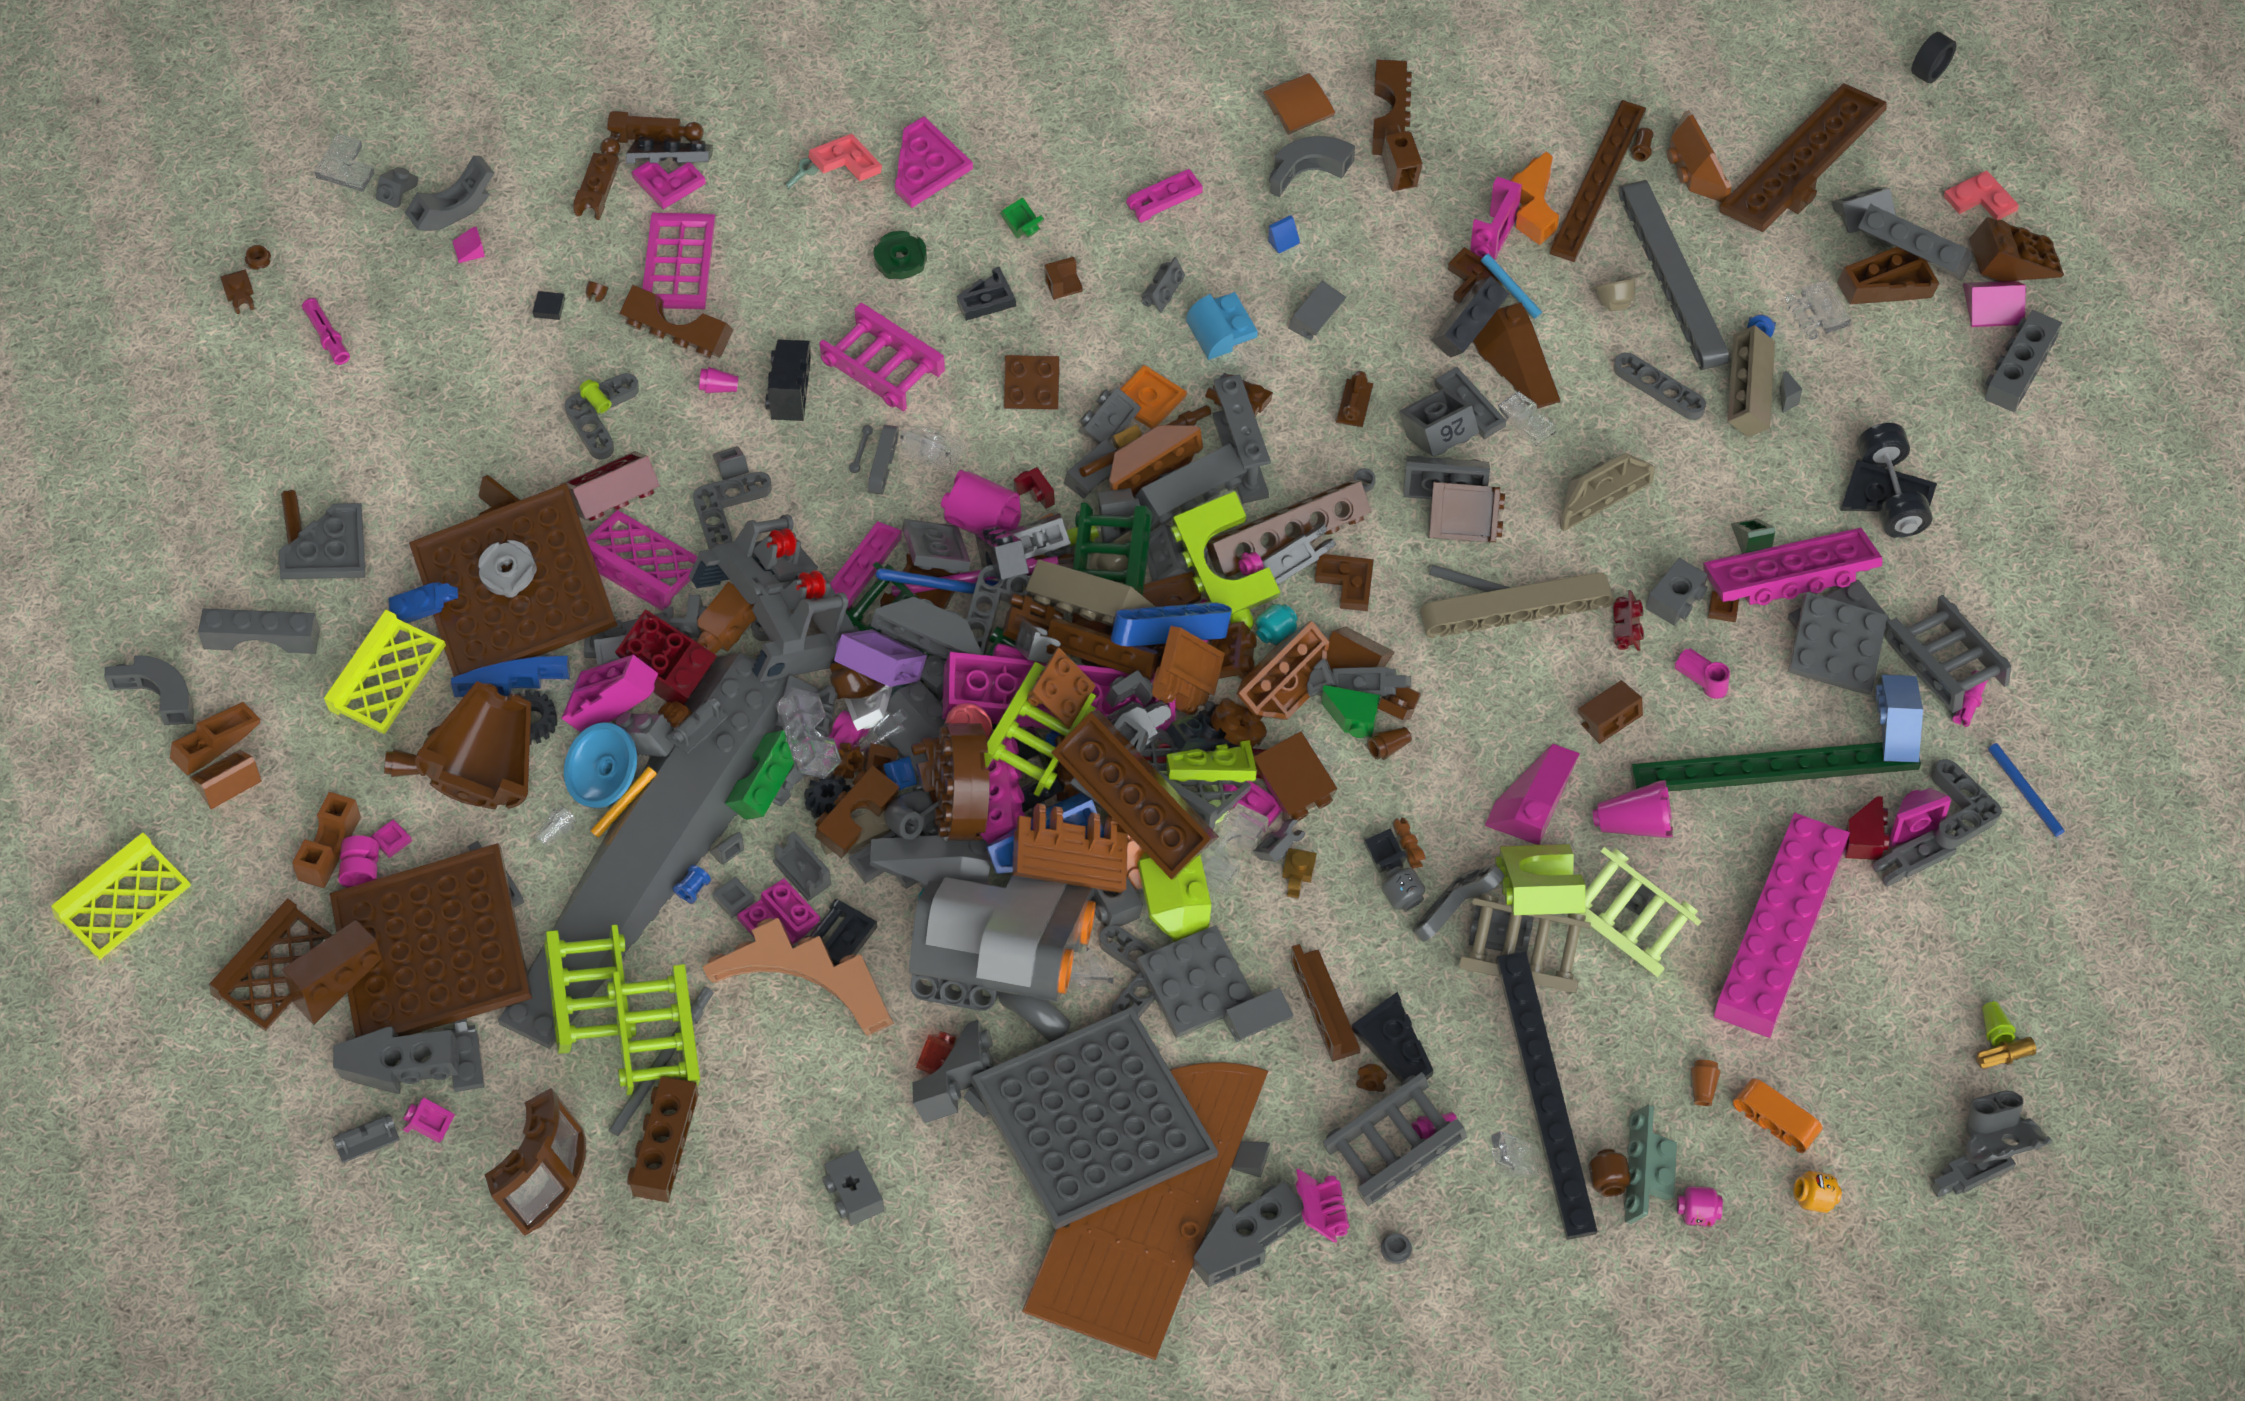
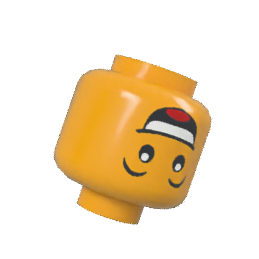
M1807 1171L1795 1181L1793 1195L1802 1209L1828 1213L1840 1202L1842 1190L1838 1185L1837 1179L1832 1174Z

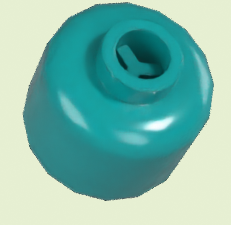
M1272 604L1257 617L1256 627L1258 630L1256 634L1262 642L1277 645L1297 630V615L1286 604Z

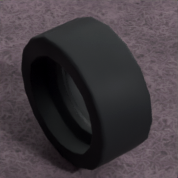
M1941 32L1933 33L1918 51L1912 64V74L1927 83H1933L1943 74L1951 62L1957 47L1956 41Z

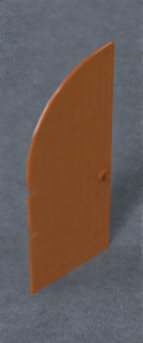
M1227 1062L1198 1063L1170 1070L1218 1150V1156L1070 1223L1068 1228L1063 1226L1056 1229L1022 1312L1156 1360L1193 1267L1194 1256L1202 1244L1266 1080L1268 1070Z

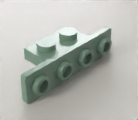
M1649 1104L1633 1112L1629 1120L1630 1140L1627 1152L1629 1155L1628 1167L1631 1180L1627 1187L1624 1203L1625 1222L1629 1224L1648 1215L1649 1194L1663 1200H1670L1674 1198L1677 1142L1653 1133L1654 1106Z

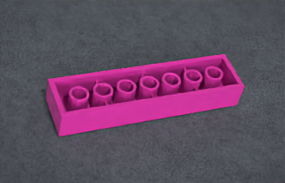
M950 652L944 665L942 719H946L949 711L958 704L972 703L985 710L991 718L992 724H999L1032 666L1037 661ZM1037 662L1044 667L1047 666L1046 663ZM1077 665L1096 685L1092 691L1096 695L1092 706L1096 708L1095 711L1099 710L1106 717L1130 702L1140 703L1143 708L1146 707L1135 694L1113 708L1105 700L1110 691L1109 685L1118 677L1123 676L1125 679L1130 674L1112 668ZM1153 696L1151 702L1148 705H1150L1151 703L1154 704L1155 701H1158V699ZM1175 700L1173 703H1167L1168 708H1171L1172 716H1170L1168 721L1165 720L1163 724L1156 727V730L1161 728L1166 731L1170 724L1175 721ZM1043 703L1035 706L1057 718ZM1019 715L1015 721L1022 727L1033 726L1034 728L1051 729L1027 715L1024 717Z
M1794 812L1717 1002L1714 1018L1771 1038L1845 851L1850 832Z

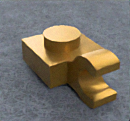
M1293 848L1288 849L1282 878L1289 879L1287 897L1299 899L1302 881L1311 883L1317 853Z

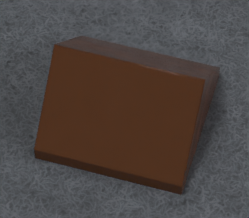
M1348 627L1334 630L1329 638L1327 661L1332 674L1333 669L1385 667L1395 651Z

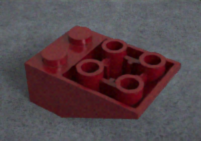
M646 609L615 651L620 659L635 655L656 671L658 675L654 683L655 688L653 692L666 702L678 701L683 705L691 697L717 655Z

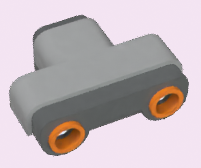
M1013 875L1006 888L945 877L942 882L930 880L918 900L915 912L909 961V973H912L911 992L920 1000L979 1011L990 1009L994 1005L999 992L1058 1002L1061 994H1066L1069 986L1074 952L1080 953L1083 945H1088L1091 937L1096 906L1095 901H1092L1093 888ZM921 979L929 980L933 986L924 985ZM949 984L958 985L962 991L953 990ZM979 989L987 990L991 996H983Z

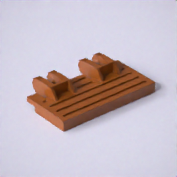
M1170 626L1161 666L1156 669L1152 685V696L1164 701L1166 704L1173 703L1175 700V708L1186 713L1188 716L1195 715L1197 710H1199L1198 707L1205 706V703L1208 702L1209 695L1215 696L1225 653L1180 627Z
M1037 803L1034 807L1032 830L1031 817H1017V830L1014 831L1013 876L1120 893L1126 890L1128 833L1117 832V822L1111 815H1108L1105 819L1104 838H1100V814L1091 812L1088 818L1087 839H1085V826L1063 823V810L1057 806H1054L1051 810L1050 829H1045L1046 807L1043 804Z

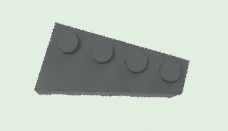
M1229 443L1141 488L1134 498L1139 499L1140 506H1146L1153 513L1152 531L1168 523L1173 517L1194 509L1199 503L1211 501L1220 494V491L1226 488L1228 491L1236 488L1242 483L1241 478L1247 472V469H1243L1239 456Z

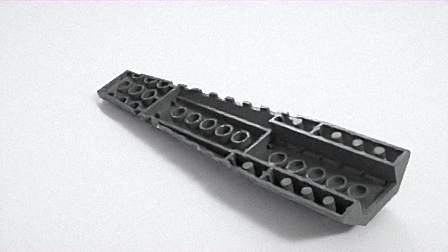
M742 653L720 656L715 660L684 706L693 713L706 699L710 700L713 697L720 703L718 709L726 714L728 718L688 755L676 745L666 757H660V755L653 757L651 755L642 773L650 766L657 774L611 825L551 930H558L559 940L575 942L609 938L611 925H618L619 934H624L625 952H621L623 959L626 951L639 939L642 931L650 921L656 918L659 910L667 900H670L675 894L673 891L674 885L681 883L688 874L687 869L690 865H696L708 853L711 845L724 833L732 819L738 815L725 802L737 781L748 777L757 767L758 762L752 758V755L763 736L767 733L783 730L792 738L794 737V733L776 725L787 677L759 682L752 671L756 660ZM543 944L527 972L533 999L507 1006L498 1022L499 1025L550 1049L556 1041L545 946ZM611 950L566 954V957L561 958L562 967L568 968V971L613 966ZM606 979L571 982L569 986H565L566 997L571 996L572 999L592 997ZM581 1010L568 1014L570 1024Z

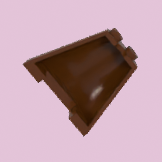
M477 681L418 751L415 759L418 772L421 776L427 775L431 779L430 785L433 788L461 803L496 810L498 805H506L507 809L519 806L528 795L531 702L518 694H509L508 697L502 696L494 685Z

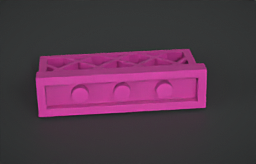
M619 510L614 512L593 533L586 537L600 575L661 611L664 608H668L671 605V599L691 581L689 575L692 568L678 569V563L689 561L694 564L698 556ZM619 520L628 526V530L612 531V526ZM644 535L650 538L648 543L634 544L633 537ZM614 538H630V544L615 545ZM610 539L611 545L601 546L596 541ZM667 548L672 551V555L656 556V550ZM636 551H652V557L637 558ZM632 552L633 558L623 559L616 555V553ZM674 563L675 570L659 571L658 564ZM654 565L655 571L645 572L638 568V566ZM676 578L677 582L669 586L660 581V579Z

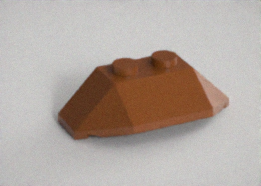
M1690 110L1684 111L1670 139L1669 149H1667L1668 161L1670 164H1675L1679 181L1685 183L1690 192L1722 203L1730 195L1732 186L1724 175V171Z
M1158 425L1130 444L1122 447L1114 454L1109 480L1111 490L1131 488L1134 498L1141 488L1158 480L1159 475L1188 465L1195 453L1197 454L1203 449L1201 429L1198 426Z
M1309 621L1278 643L1242 679L1236 694L1254 716L1288 720L1311 697L1308 694L1307 682L1314 666L1324 658L1327 660L1329 641L1313 621Z

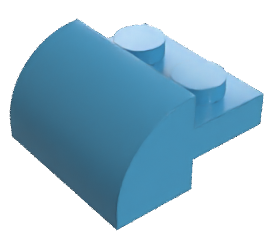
M1235 292L1216 299L1209 294L1198 300L1190 308L1186 316V322L1208 360L1233 352V346L1257 338L1258 331Z

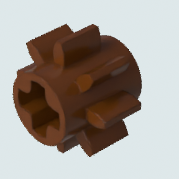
M840 743V749L831 750L832 755L828 763L835 770V776H843L844 779H854V773L862 771L866 758L860 752V746Z

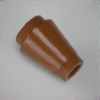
M1697 1060L1694 1062V1067L1691 1068V1078L1695 1105L1712 1106L1721 1073L1717 1062L1711 1060Z

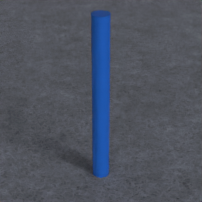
M1998 743L1991 745L1988 751L2054 836L2057 837L2065 832L2064 828Z

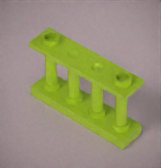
M1035 662L988 740V753H984L986 768L989 767L993 759L996 761L1000 759L1038 780L1039 783L1034 794L1039 797L1044 787L1048 790L1051 788L1058 775L1053 771L1059 761L1051 753L1056 747L1018 727L1019 723L1015 722L1019 715L1023 717L1027 715L1066 738L1091 711H1095L1096 708L1092 706L1096 695L1093 693L1089 695L1073 725L1068 729L1060 720L1028 702L1029 691L1033 689L1037 678L1040 677L1041 671L1045 669L1044 666ZM1014 737L1052 758L1046 771L1005 749L1006 746L1002 744L1005 738L1011 739Z
M611 925L609 938L575 942L559 940L558 930L546 931L544 946L558 1054L570 1053L572 1043H576L577 1039L617 1036V1023L576 1028L575 1025H570L568 1014H573V1011L615 1007L614 1000L608 999V996L572 999L571 996L566 997L565 986H569L571 982L612 979L613 972L619 971L621 984L625 983L621 952H625L624 934H619L618 925ZM611 950L612 967L568 971V968L562 967L561 958L566 957V954ZM627 995L622 996L624 1012H629ZM636 1023L626 1024L628 1041H631L632 1037H636Z
M685 964L673 965L671 975L667 976V979L621 984L619 971L613 972L612 982H607L608 999L614 1000L623 1067L618 1069V1080L620 1087L625 1086L626 1096L632 1095L633 1082L661 1079V1076L668 1078L679 1077L680 1080L685 1079V1081L696 1082L698 1087L700 1074ZM660 991L674 993L675 1004H671L669 1008L624 1012L622 998L624 995ZM672 1019V1022L678 1023L679 1033H674V1036L628 1041L626 1024ZM676 1048V1051H681L682 1062H678V1065L632 1070L630 1053Z

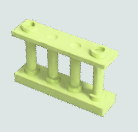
M1604 847L1601 852L1610 860L1585 891V913L1575 914L1586 916L1585 922H1590L1591 927L1658 977L1665 969L1658 963L1661 960L1660 955L1688 919L1699 926L1701 921L1695 916L1698 911L1686 901H1683L1680 905L1626 864L1629 858L1615 848L1610 852ZM1620 867L1630 874L1632 878L1605 913L1601 912L1597 916L1590 911V908L1593 906L1591 902ZM1643 884L1655 893V896L1628 931L1624 930L1620 934L1613 928L1614 920ZM1664 902H1667L1678 911L1677 915L1651 948L1647 947L1645 951L1641 950L1636 946V943L1639 941L1636 938Z

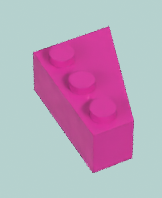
M635 655L582 671L561 719L580 733L594 724L609 723L652 694L658 673Z

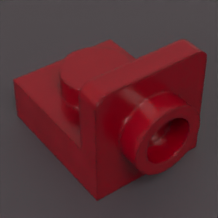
M1038 467L1030 471H1024L1014 479V492H1017L1019 496L1029 491L1033 500L1036 503L1041 502L1045 509L1055 505L1054 489Z

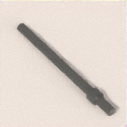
M704 987L694 1003L690 1004L693 1024L699 1022L704 1014L703 1009L714 994L708 987ZM678 1027L676 1028L674 1033H679ZM676 1048L661 1050L650 1068L666 1066L675 1053ZM656 1080L641 1081L609 1128L610 1133L616 1136L621 1134Z

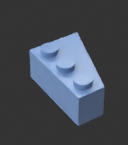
M1882 675L1881 685L1876 684L1875 700L1877 702V712L1879 713V723L1882 725L1884 761L1919 762L1923 705L1917 676Z

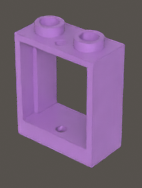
M871 629L842 634L836 644L837 652L834 661L888 687L919 681L927 655Z

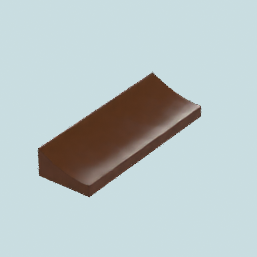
M1099 710L1091 711L1051 752L1171 880L1175 879L1193 860L1219 838L1215 831Z

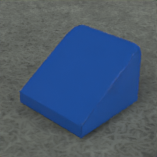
M1292 215L1269 225L1268 242L1279 254L1300 244Z

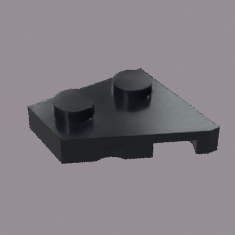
M1000 267L994 268L992 270L993 275L987 280L979 279L970 289L964 290L957 296V304L966 321L1016 307V298Z

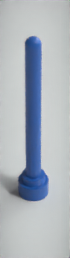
M882 568L878 569L875 573L879 580L974 594L977 584ZM985 580L984 582L989 586H994L999 581Z

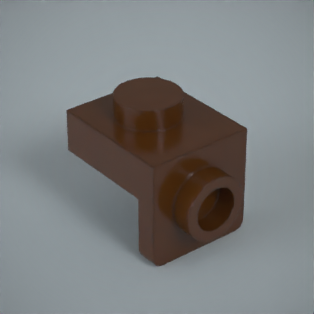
M1808 173L1793 188L1792 204L1788 207L1789 210L1799 214L1814 200L1817 194V190H1815L1817 178Z

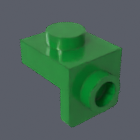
M1023 197L1000 212V215L1017 238L1026 235L1027 238L1031 237L1040 230L1039 225L1044 220L1042 215L1036 217Z

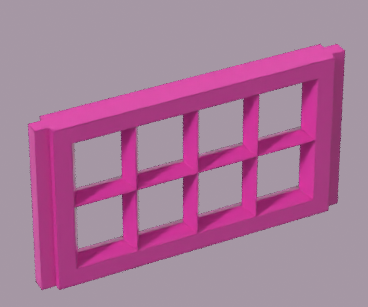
M652 213L642 289L652 292L653 281L673 282L672 294H656L664 301L663 308L706 309L715 214ZM660 227H680L679 238L659 239ZM685 227L705 228L704 239H684ZM658 245H678L676 257H656ZM683 245L703 246L702 257H682ZM655 264H675L674 276L654 275ZM681 264H701L700 275L679 276ZM679 282L699 283L697 295L677 294Z

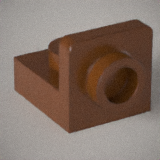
M1396 688V695L1382 698L1377 709L1401 720H1409L1414 713L1421 693L1411 688Z

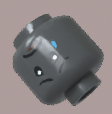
M1398 866L1385 874L1387 880L1382 885V891L1394 909H1403L1406 912L1424 900L1425 886L1413 869L1405 868L1401 870Z

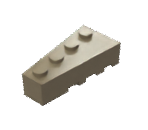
M1039 559L1025 589L1034 596V602L1042 605L1051 604L1062 612L1068 614L1073 612L1088 620L1098 621L1113 627L1115 614L1118 610L1155 607L1131 586Z

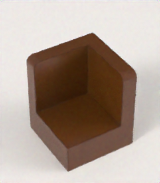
M1075 257L1044 265L1045 282L1053 300L1083 291L1077 276Z

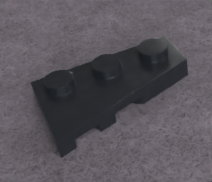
M640 137L633 142L627 151L626 164L635 163L636 158H646L650 163H660V161L666 160L667 157H672L674 162H709L713 154V145L706 144L702 140L680 143L679 139L674 138L665 139L663 142L654 141L652 137Z
M1398 991L1352 1024L1353 1032L1401 1083L1408 1077L1417 1076L1421 1072L1427 1080L1433 1076L1434 1070L1421 1041L1417 1039L1412 1028L1410 1017L1406 1014L1401 1004L1402 1000Z

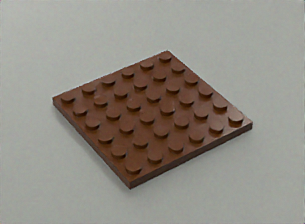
M567 483L409 542L423 586L440 582L442 584L448 583L450 586L458 588V598L443 603L442 612L433 614L441 640L445 641L446 646L444 649L454 677L478 668L506 661L538 657L618 626ZM507 540H514L524 544L530 550L537 566V571L530 584L522 591H519L514 597H506L505 595H498L489 591L484 586L479 575L480 568L478 564L482 553L489 546L497 542L503 544L508 543ZM510 563L508 566L503 564L501 566L503 573L509 572L512 569L513 563Z
M499 843L330 893L336 932L357 920L377 941L382 957L347 992L355 1038L386 1027H393L399 1037L412 1035L533 999L502 848Z

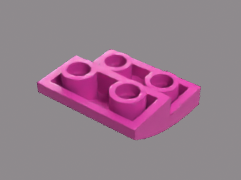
M785 878L761 893V900L737 914V920L753 937L754 935L751 930L757 928L758 923L768 918H779L792 944L802 939L820 921V916Z

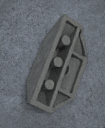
M911 597L876 608L871 622L872 627L881 629L888 636L930 655H936L944 661L947 660L950 652L982 655L967 620L954 611H946L935 606L929 600Z

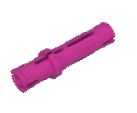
M309 298L305 300L302 304V309L320 336L322 347L329 351L336 365L345 364L350 359V354L342 344L340 333L334 330L317 299Z

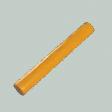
M648 766L590 831L600 838L657 773Z

